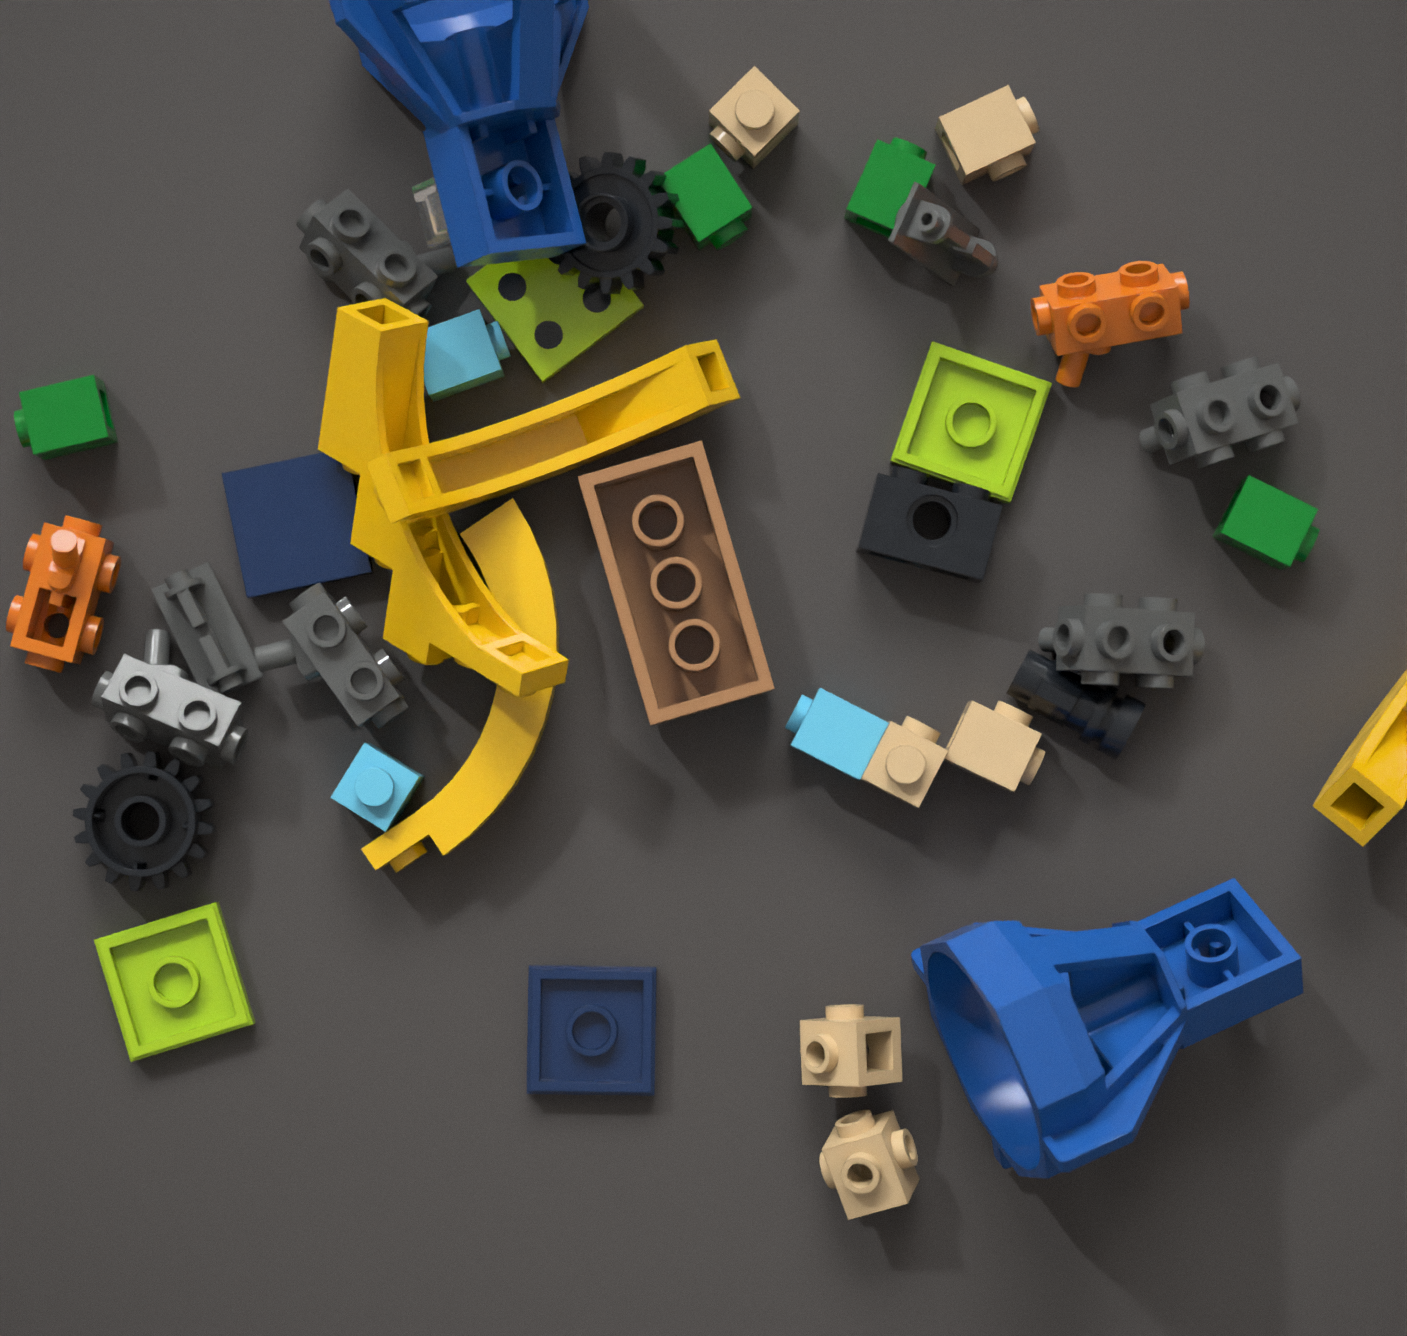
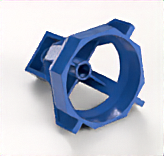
M329 0L335 23L358 48L362 66L417 117L427 129L423 131L457 268L552 258L586 244L555 118L560 116L561 106L557 98L558 92L589 8L588 0Z
M1235 878L1142 920L1112 923L1110 928L1065 931L1023 927L1020 921L976 922L923 944L911 953L913 968L927 988L932 1019L970 1107L990 1134L994 1156L1004 1169L1013 1167L1020 1177L1048 1179L1061 1172H1070L1132 1143L1178 1049H1184L1304 993L1301 957Z

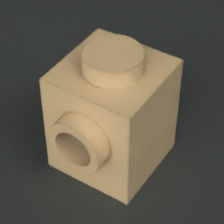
M754 66L709 110V125L714 129L709 136L730 159L736 162L742 157L754 169L798 125L800 110Z
M1009 85L940 116L935 130L961 185L987 173H989L992 181H997L1024 168L1027 165L1024 156L1031 153L1036 143L1032 134L1039 132V126L1026 98L1021 97L1015 100Z
M972 700L967 702L945 748L949 751L944 761L1006 791L1015 792L1019 781L1028 786L1031 784L1042 763L1045 751L1036 747L1042 733L1029 728L1033 716L1020 709L998 701L993 711Z
M906 716L902 726L892 721L888 722L889 724L861 780L915 808H919L949 750L936 744L941 734L940 732Z

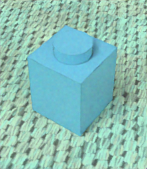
M480 309L428 327L424 360V383L433 402L505 376L500 360L511 357L499 322L495 321L486 324Z
M819 688L814 699L803 694L801 695L785 729L795 733L790 744L791 747L856 780H860L889 723Z
M364 743L330 798L386 832L396 825L425 776L372 743Z

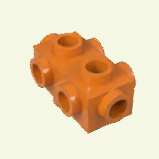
M1135 261L1121 266L1117 272L1095 276L1086 272L1065 274L1059 277L1055 283L1040 285V297L1031 298L1030 302L1032 321L1037 336L1045 335L1056 355H1063L1055 380L1068 387H1079L1090 354H1107L1111 351V346L1182 334L1181 310L1189 309L1190 299L1187 281L1182 271L1169 273L1163 263L1155 264L1150 261Z
M65 515L62 527L44 522L41 535L33 533L30 537L23 560V570L30 572L24 597L19 595L14 597L6 621V632L13 633L10 646L28 651L25 659L26 664L62 673L65 661L81 665L84 653L91 655L96 653L104 628V618L94 616L101 591L112 593L121 566V557L111 554L114 542L100 537L103 525ZM56 614L65 615L69 622L68 631L61 638L53 637L48 630V623Z

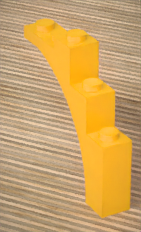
M387 298L337 307L318 450L342 463L344 470L360 475L350 544L373 557L375 563L379 566L393 570L383 639L407 653L409 659L419 664L437 665L442 663L444 659L454 657V661L457 664L477 671L498 684L501 691L512 696L528 697L534 695L536 691L565 683L569 659L524 633L503 610L470 561L453 526L449 513L412 524H407L406 521L390 524L384 508H382L375 497L373 481L365 464L366 462L384 453L429 444L424 403V360L429 321Z

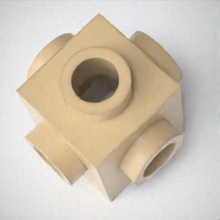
M845 1004L825 1006L826 1018L800 1020L802 1085L828 1086L829 1097L850 1098L867 1096V1086L903 1082L900 1017L864 1016V1005Z
M860 1110L840 1118L835 1123V1127L820 1153V1167L823 1178L830 1189H837L848 1220L908 1204L920 1180L915 1169L918 1163L915 1142L911 1133L906 1128L900 1129L893 1110L874 1116L870 1110Z

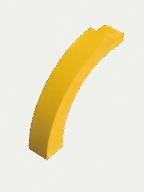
M717 339L685 345L618 377L525 414L441 441L384 453L365 464L373 481L375 497L382 508H384L389 523L394 524L406 521L407 524H412L508 494L573 470L685 424L741 397Z
M512 498L464 530L460 535L477 561L489 591L503 610L524 633L559 653V624L555 594L546 561L531 527ZM497 684L491 711L482 734L469 758L454 778L423 807L361 849L375 870L382 869L389 863L396 873L428 852L422 841L429 836L443 856L447 855L471 837L500 808L518 784L535 754L547 724L556 686L536 691L532 696L517 697L504 693Z
M1407 670L1353 740L1312 805L1362 847L1403 808L1407 800Z

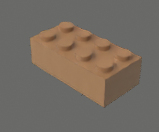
M702 440L578 476L650 726L774 691L772 677Z

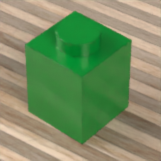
M893 137L891 143L887 144L877 139L846 208L844 219L889 239L895 226L896 215L900 207L906 202L914 182L920 183L927 188L936 165L925 160L927 152L923 148L909 141Z
M711 143L664 173L667 177L661 188L665 193L678 194L680 200L672 207L677 219L683 221V228L698 251L711 243L716 251L721 250L748 231L744 222L752 217L753 207Z
M89 375L19 392L22 409L14 411L16 431L22 447L31 446L33 455L47 460L118 443L105 382L97 376Z
M1248 475L1239 481L1212 537L1278 570H1283L1291 567L1294 559L1303 563L1309 555L1320 531L1319 528L1311 525L1318 509Z

